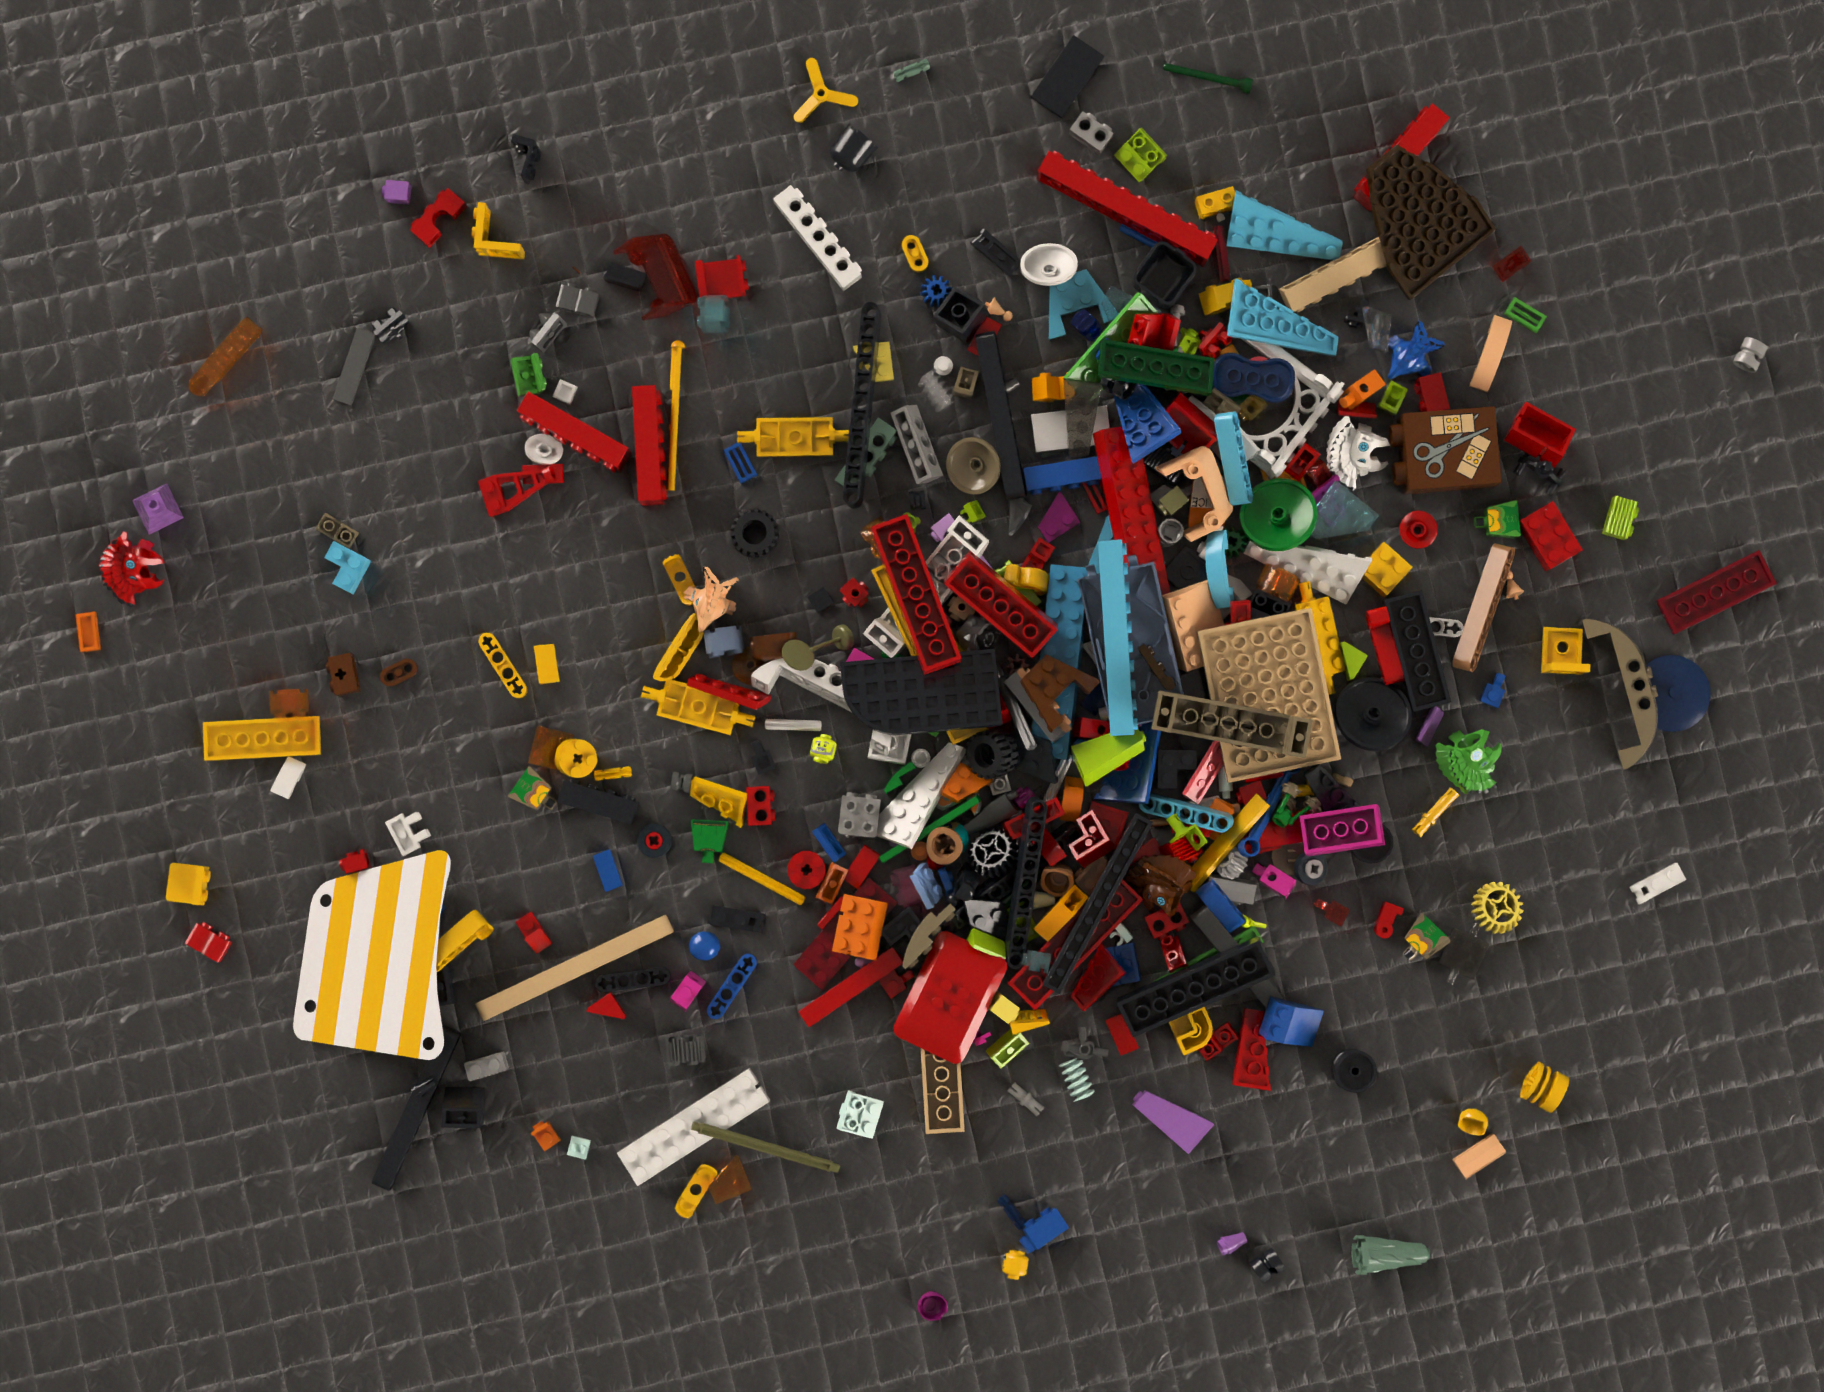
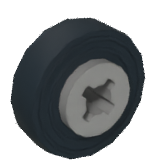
M1303 852L1297 857L1294 864L1296 878L1306 885L1321 883L1328 872V864L1322 854L1307 856Z

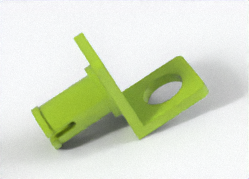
M1177 813L1166 819L1176 833L1175 837L1169 841L1170 843L1186 836L1196 851L1207 843V839L1196 824L1185 827ZM1193 834L1199 836V844L1194 841Z

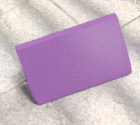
M1437 706L1430 708L1415 738L1416 742L1424 746L1429 745L1444 715L1440 708Z

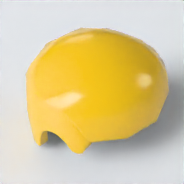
M1466 1109L1461 1112L1458 1127L1462 1131L1476 1136L1485 1134L1488 1118L1482 1111Z

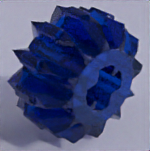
M1084 309L1077 312L1071 319V324L1088 341L1092 342L1103 330L1100 323Z

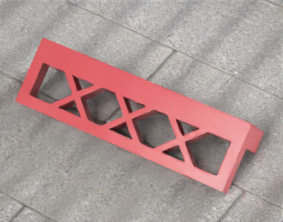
M1219 741L1212 742L1182 792L1186 799L1194 803L1200 804L1223 765Z

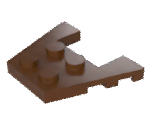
M1046 654L1021 679L1020 683L1031 702H1034L1039 710L1040 717L1048 725L1049 732L1052 733L1064 720L1050 706L1072 682L1089 695L1099 685L1100 680Z

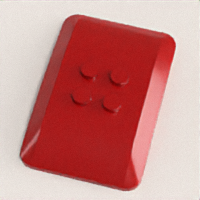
M942 931L936 936L932 945L933 948L929 951L894 1024V1033L899 1038L951 1063L958 1064L966 1057L1005 975L1007 962L1001 956H991L973 948L967 940L951 932Z

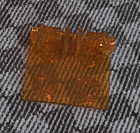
M537 725L528 763L558 770L555 765L556 749L563 741L572 739L573 734Z

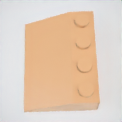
M1208 580L1162 595L1178 669L1186 672L1204 666L1197 631L1224 625L1221 611L1216 609Z

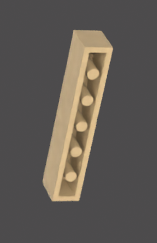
M1379 237L1278 289L1286 307L1295 313L1305 309L1306 305L1321 301V297L1338 292V288L1344 285H1352L1355 283V279L1369 276L1372 274V270L1386 267Z

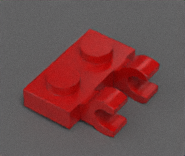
M894 969L878 981L891 999L905 990L907 987L904 983L915 975L910 969L899 976Z

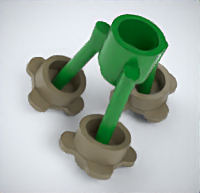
M1283 783L1281 792L1285 796L1281 795L1278 809L1272 820L1282 828H1285L1287 824L1292 826L1307 811L1310 814H1314L1317 811L1321 813V803L1316 797L1306 795V800L1303 802L1305 808L1294 817H1291L1292 812L1297 811L1295 797L1301 791L1295 783Z

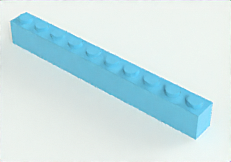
M1122 539L1098 541L1110 736L1134 735L1135 730H1138V719L1134 718L1133 713L1134 710H1137L1136 699L1132 698V691H1136L1135 679L1131 680V672H1134V660H1130V652H1133V641H1129L1128 633H1132V624L1127 619V614L1131 613L1130 602H1126V594H1129V582H1125V575L1128 574V563H1124L1123 556L1127 555L1126 543H1123Z

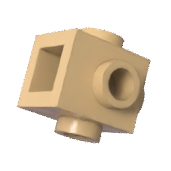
M953 596L947 605L950 607L948 610L950 617L957 622H960V620L965 622L976 611L959 596L957 598ZM964 604L965 610H959L958 605Z

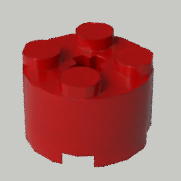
M801 851L795 854L790 859L787 867L790 881L796 887L802 889H812L818 886L826 875V865L823 858L811 851ZM806 864L810 865L809 868H812V873H808V876L804 875V872L801 871L802 867L804 868Z

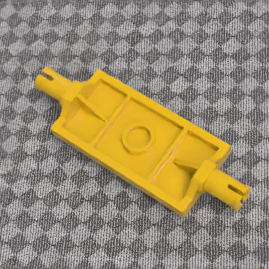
M833 417L756 418L757 426L754 431H737V443L754 442L757 445V457L833 456V444L835 442L848 441L849 430H835L833 428Z
M1310 581L1298 583L1302 600L1301 603L1295 604L1296 610L1312 608L1328 694H1334L1336 692L1331 676L1346 671L1330 599L1329 596L1318 599L1313 598Z
M672 679L666 681L664 688L661 690L644 686L643 691L650 694L644 692L641 694V698L657 701L659 704L657 716L731 735L734 724L739 723L753 727L754 723L746 719L755 721V715L739 712V704L689 687L686 683Z

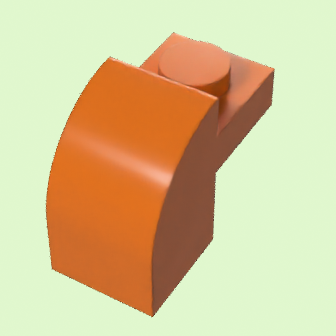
M1065 776L1061 802L1065 814L1060 816L1059 820L1077 822L1076 819L1080 817L1084 793L1082 778Z

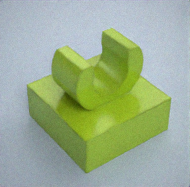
M977 500L963 506L964 509L960 511L961 515L968 514L969 518L966 520L968 523H973L986 517Z

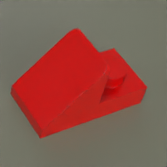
M532 911L515 922L524 935L525 941L536 954L553 944Z

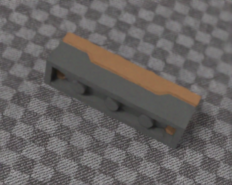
M1021 667L1004 682L1050 741L1055 743L1072 729L1069 725L1072 722L1065 713L1063 715L1060 714L1057 710L1060 707L1054 701L1050 706L1064 720L1052 733L1049 732L1048 725L1040 717L1039 710L1034 702H1031L1020 683L1021 679L1030 669L1026 670Z

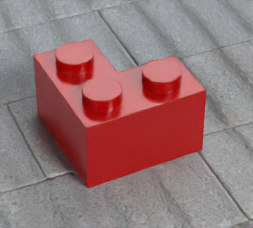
M1093 810L1076 819L1084 835L1068 846L1076 860L1085 868L1114 850L1116 846L1100 817Z

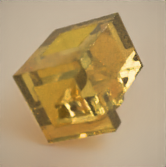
M1250 395L1239 405L1242 408L1238 412V416L1244 422L1248 420L1250 423L1268 404L1260 397ZM1247 407H1253L1254 411L1248 412Z

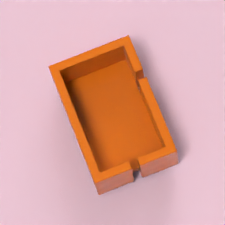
M844 894L840 910L843 911V915H839L832 951L876 960L888 903Z

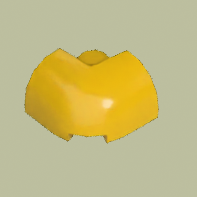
M1205 1007L1168 1022L1183 1055L1204 1047L1212 1036V1022Z

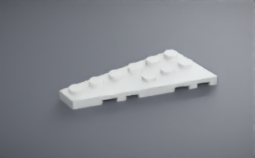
M948 742L929 764L879 814L876 836L912 849L940 800L944 787L963 759L966 749Z

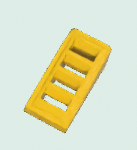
M1045 1009L1018 1011L1019 1015L1017 1018L1009 1023L1012 1034L1050 1024Z

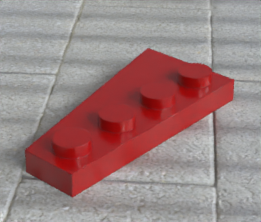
M696 674L688 678L687 682L689 687L754 710L769 703L772 696L764 692L707 678L703 674Z

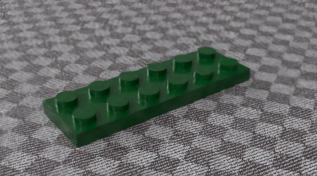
M1102 339L1100 342L1098 377L1206 396L1212 394L1214 358Z

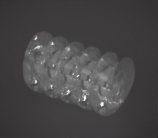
M935 368L920 378L918 386L924 387L922 392L929 393L926 398L928 400L933 399L931 405H938L935 411L941 412L957 400L951 401L954 395L946 394L949 387L942 388L945 381L938 382L941 376H934Z

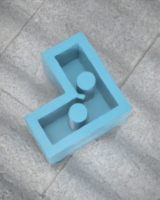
M333 541L324 557L341 566L332 584L354 595L371 560Z

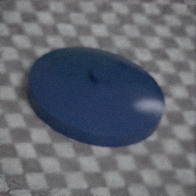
M1666 655L1648 662L1646 666L1651 667L1653 678H1650L1652 686L1656 685L1658 696L1655 697L1658 708L1657 729L1665 732L1682 731L1700 721L1706 713L1710 702V686L1702 669L1693 661L1677 655ZM1640 679L1636 681V688L1643 690L1645 682ZM1643 698L1641 700V706L1644 709H1648L1650 707V701L1646 698Z

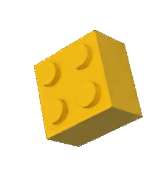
M1383 542L1369 556L1372 558V561L1362 579L1384 598L1412 569V566L1388 544Z

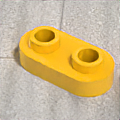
M914 235L906 236L902 241V250L910 268L914 272L921 273L928 267L926 253L918 237ZM913 243L915 247L909 249L908 244ZM920 260L922 265L916 266L915 262Z

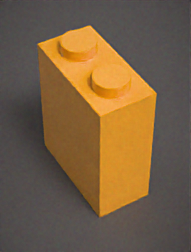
M1074 884L1048 910L1034 927V930L1048 942L1076 914L1089 897Z

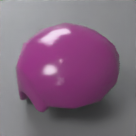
M929 1291L921 1296L917 1303V1308L923 1319L934 1321L940 1320L948 1312V1303L942 1294L936 1291Z

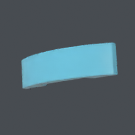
M1226 530L1211 532L1207 535L1205 561L1207 580L1216 609L1230 607V601H1234L1233 587L1229 588L1225 549H1228Z

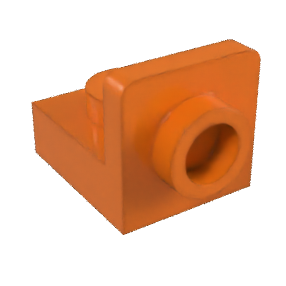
M540 1121L533 1126L534 1131L531 1132V1135H534L544 1151L561 1141L549 1121L546 1123Z

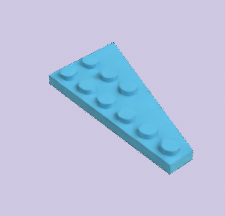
M1237 190L1235 191L1226 246L1335 260L1340 257L1343 245L1342 240L1323 231L1320 232L1309 224L1301 223L1290 215L1271 206L1261 204L1256 199L1242 195Z

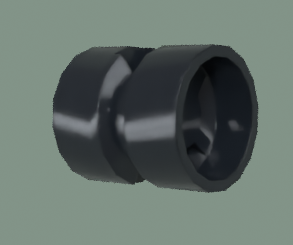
M1101 378L1100 387L1111 394L1113 393L1122 400H1127L1131 397L1137 384L1108 378Z
M1272 1247L1262 1253L1263 1257L1257 1256L1249 1262L1263 1284L1272 1278L1273 1273L1277 1275L1286 1269Z

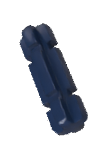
M1004 1194L998 1198L997 1202L1001 1207H1004L1003 1210L1011 1221L1015 1222L1014 1225L1017 1229L1024 1228L1025 1219L1020 1217L1019 1211L1012 1202H1009L1010 1199L1007 1195Z

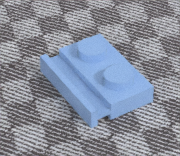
M924 862L919 864L910 878L928 910L934 908V904H937L943 893L933 876L932 870Z

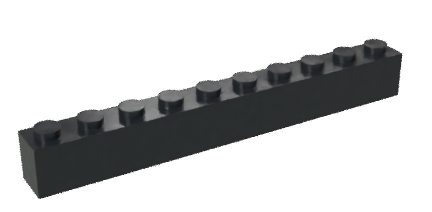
M1137 813L1133 815L1044 978L1042 985L1058 994L1061 993L1153 824L1152 821Z

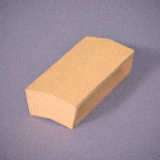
M1491 1133L1453 1158L1452 1161L1466 1180L1504 1155L1506 1150L1495 1134Z

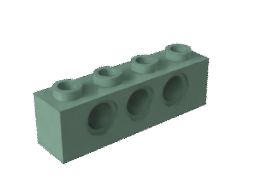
M877 418L870 428L868 453L873 456V459L867 462L865 478L872 476L876 470L874 466L877 461L881 462L887 454L886 448L888 445L893 446L898 438L896 436L897 430L880 418ZM879 437L883 439L884 443L882 446H875L873 440ZM854 458L852 464H858L861 458ZM846 464L835 478V483L842 488L844 487ZM852 477L850 482L856 483L859 477Z

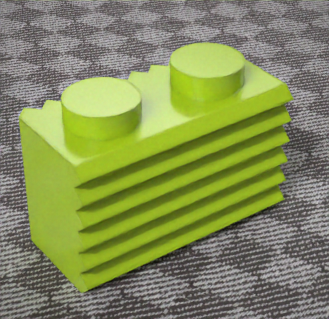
M1619 496L1612 497L1602 534L1621 540L1628 539V536L1631 537L1634 530L1632 521L1633 518L1636 519L1639 512L1638 502Z

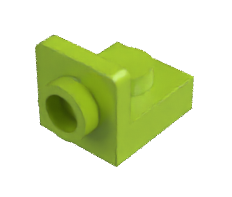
M1182 327L1180 330L1182 336L1179 344L1173 350L1181 346L1184 353L1194 355L1201 344L1198 332L1191 328L1187 330Z

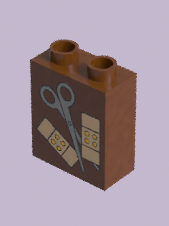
M1495 406L1403 413L1396 419L1397 424L1389 425L1391 448L1399 447L1400 462L1392 464V478L1394 485H1402L1403 495L1494 488L1502 483Z

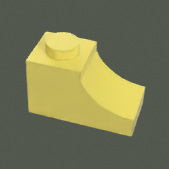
M998 991L989 1006L990 1011L1008 1024L1011 1021L1013 1022L1019 1015L1018 1011L1020 1008Z

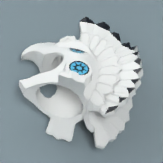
M1344 416L1329 434L1330 439L1327 441L1328 455L1326 457L1328 464L1326 468L1330 471L1331 475L1336 474L1339 476L1342 488L1348 487L1354 491L1356 489L1355 480L1357 479V474L1365 476L1368 472L1380 471L1388 465V461L1380 462L1377 456H1370V453L1376 447L1390 446L1386 438L1372 433V427L1366 424L1358 423V429L1355 430L1349 416Z

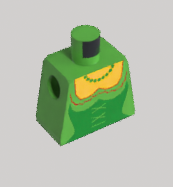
M1517 500L1487 507L1484 509V516L1474 517L1475 528H1485L1486 536L1512 539L1520 537Z

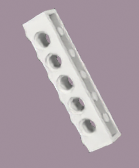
M790 185L773 198L774 204L840 288L845 291L862 278L860 273L862 269L856 262L852 263L848 258L850 254L845 247L841 248L837 244L839 240L834 233L831 232L829 234L825 229L827 225L821 217L817 218L814 215L815 210L809 202L806 204L802 198L804 196L798 188L794 189ZM793 204L801 206L800 210L796 212L792 211L790 207ZM808 218L812 220V224L804 226L802 221ZM817 233H821L824 235V239L816 241L814 236ZM828 248H833L836 253L833 256H828L825 251ZM840 263H845L848 267L846 270L840 271L837 269V266Z

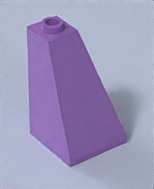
M167 483L132 500L149 535L184 518Z
M1144 1090L1143 1093L1139 1091L1133 1098L1135 1102L1132 1105L1188 1154L1214 1125L1208 1119L1149 1091Z

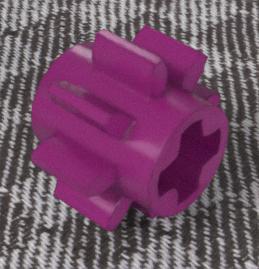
M1020 786L1016 790L1019 797L1012 800L1021 810L1025 808L1029 798L1035 797V794L1027 786L1024 789Z

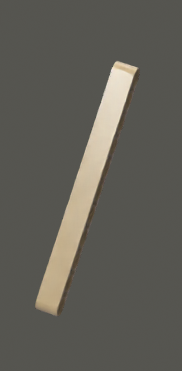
M663 915L490 996L475 1005L482 1020H488L673 933L674 930L667 915Z

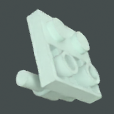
M848 1090L845 1102L842 1103L839 1111L840 1118L836 1129L873 1139L884 1101Z

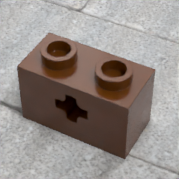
M346 653L327 657L326 669L327 673L331 674L332 681H329L331 692H334L336 696L361 692L354 654ZM341 670L346 673L343 679L338 677L341 674Z

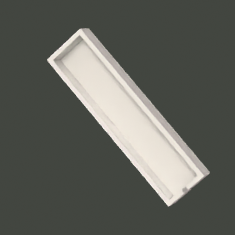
M750 1068L617 1152L637 1186L713 1138L691 1130L693 1121L703 1122L726 1130L770 1102L762 1086L755 1087L759 1081Z

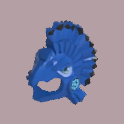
M1419 320L1416 322L1411 341H1405L1397 335L1389 338L1387 346L1393 350L1391 369L1387 377L1389 380L1399 375H1408L1415 372L1420 377L1430 374L1432 368L1428 365L1425 354L1430 351H1438L1445 344L1443 341L1436 340V338H1427L1428 333H1426L1423 322Z

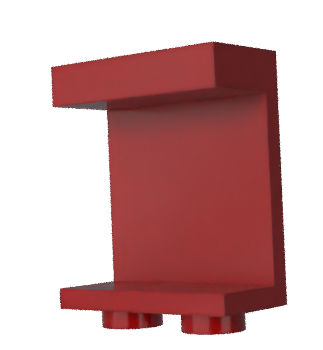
M736 255L737 259L703 263V260L695 261L701 302L746 296L745 290H749L748 279H744L743 272L746 271L745 260H741L740 255Z
M1169 313L1135 314L1128 343L1173 351L1181 320Z

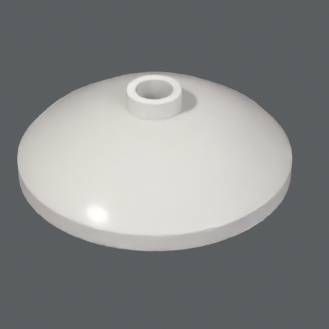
M1052 243L1040 244L1030 248L1024 253L1020 262L1022 274L1029 281L1043 286H1055L1068 281L1074 276L1078 267L1077 257L1073 251L1065 246Z

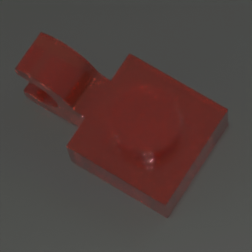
M1317 898L1314 906L1326 912L1323 916L1324 918L1340 927L1350 912V909L1334 900L1329 905Z

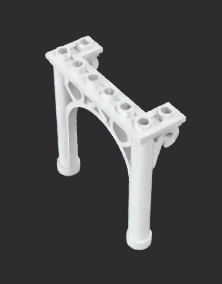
M1242 339L1267 359L1281 358L1288 361L1295 371V401L1288 419L1273 432L1259 436L1248 435L1253 442L1264 441L1263 449H1260L1250 461L1265 471L1270 480L1273 477L1278 478L1287 466L1284 463L1287 462L1289 464L1295 456L1293 453L1295 448H1301L1307 439L1304 436L1307 432L1312 433L1318 425L1316 423L1319 417L1323 419L1330 410L1327 408L1329 403L1332 402L1334 404L1344 392L1341 389L1344 383L1337 381L1333 384L1324 375H1317L1280 346ZM1298 380H1300L1310 389L1301 392ZM1307 394L1312 395L1315 399V403L1310 409H1305L1301 405V397ZM1191 395L1189 400L1214 422L1216 414ZM1298 410L1303 414L1312 413L1303 426L1299 422L1300 413H1297ZM1288 431L1297 432L1287 446L1286 437L1280 433L1283 432L1285 434ZM1279 438L1282 441V447L1278 452H1271L1268 449L1269 439Z

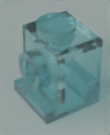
M1027 950V954L1023 953L1021 965L1029 966L1028 970L1040 972L1042 968L1044 973H1048L1051 954Z

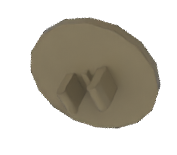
M1303 842L1281 845V848L1272 850L1271 858L1273 865L1287 875H1294L1295 861L1301 853L1305 852Z

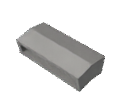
M1212 873L1209 875L1207 882L1213 879L1231 901L1253 905L1257 887L1256 881L1240 878L1231 880Z

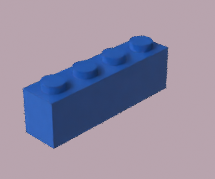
M1097 456L1023 468L1026 492H1031V495L1042 494V490H1050V492L1061 491V487L1076 489L1080 488L1082 483H1086L1087 486L1098 485V481L1102 480Z

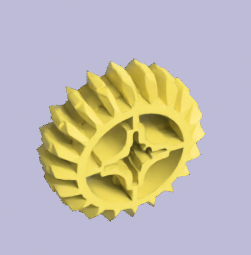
M1491 882L1489 885H1483L1482 888L1477 890L1478 894L1473 896L1476 901L1472 902L1471 905L1476 907V909L1472 910L1471 913L1477 914L1474 920L1481 921L1480 927L1486 925L1485 931L1492 930L1494 934L1499 931L1500 934H1503L1505 931H1511L1512 927L1518 925L1517 921L1522 919L1519 914L1523 913L1524 910L1520 909L1519 906L1523 905V902H1518L1517 900L1521 895L1515 896L1516 889L1509 890L1510 884L1503 886L1502 882L1497 884ZM1490 893L1499 894L1495 900L1487 898ZM1500 916L1508 917L1505 922L1496 921Z

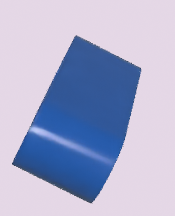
M1213 879L1196 890L1201 900L1229 933L1246 922L1241 912Z

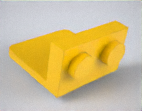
M171 863L166 900L190 903L192 905H204L208 898V890L206 889L207 882L210 880L209 867Z

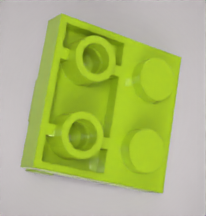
M1139 128L1114 156L1140 183L1159 163L1166 160L1167 154L1143 128Z

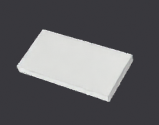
M1107 405L1031 414L1036 453L1095 446L1093 433L1110 428Z

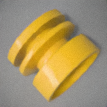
M1537 1062L1524 1079L1520 1098L1528 1099L1530 1103L1536 1102L1539 1098L1538 1107L1552 1113L1559 1106L1567 1091L1569 1077L1558 1071L1554 1072L1550 1077L1551 1068L1548 1066L1544 1068L1543 1063Z

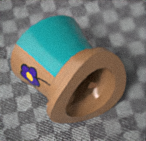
M948 822L942 827L934 829L929 834L926 842V850L930 859L941 865L954 862L968 847L969 836L967 830L957 822Z

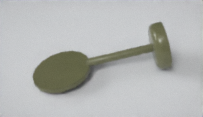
M840 624L834 628L832 640L811 648L803 641L789 640L782 648V657L787 665L794 670L804 671L813 665V652L832 644H835L841 651L850 650L854 645L853 634L846 625Z

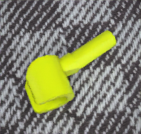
M1243 915L1246 922L1241 925L1246 929L1251 926L1266 928V924L1252 921L1251 918Z

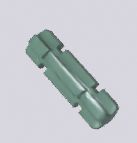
M923 59L919 63L916 62L903 67V70L898 69L894 71L893 75L895 80L899 82L904 80V77L909 78L921 73L920 71L929 70L930 65L927 59Z

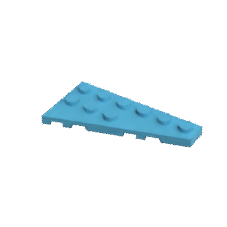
M1234 280L1227 336L1336 356L1338 336L1321 326L1308 321L1309 319L1297 315L1293 310L1274 299L1257 292L1258 290L1253 287L1250 288L1243 284L1241 280Z

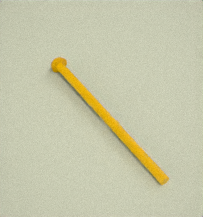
M676 340L671 344L670 390L672 391L671 424H669L668 491H675L682 349L685 348V344L680 340Z

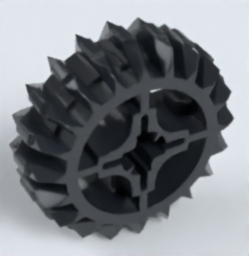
M994 827L992 832L986 829L985 834L980 832L979 838L974 837L975 843H970L971 849L968 850L970 855L968 860L976 873L981 874L985 878L988 875L992 879L995 875L1001 878V873L1003 872L1008 875L1007 870L1009 868L1013 869L1012 863H1017L1016 857H1018L1019 849L1017 840H1012V836H1009L1008 831L1005 832L1002 828L998 831ZM1003 843L1007 845L1006 853L1002 851ZM981 854L985 855L984 863L981 862Z

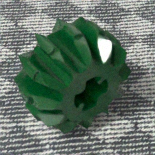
M1235 526L1230 528V532L1227 527H1224L1223 530L1227 531V540L1229 541L1228 538H1230V540H1235L1236 542L1233 544L1235 547L1228 545L1225 553H1228V559H1231L1232 553L1238 558V551L1240 553L1245 552V549L1241 546L1248 545L1247 542L1242 541L1247 536L1239 535L1242 529L1235 532Z

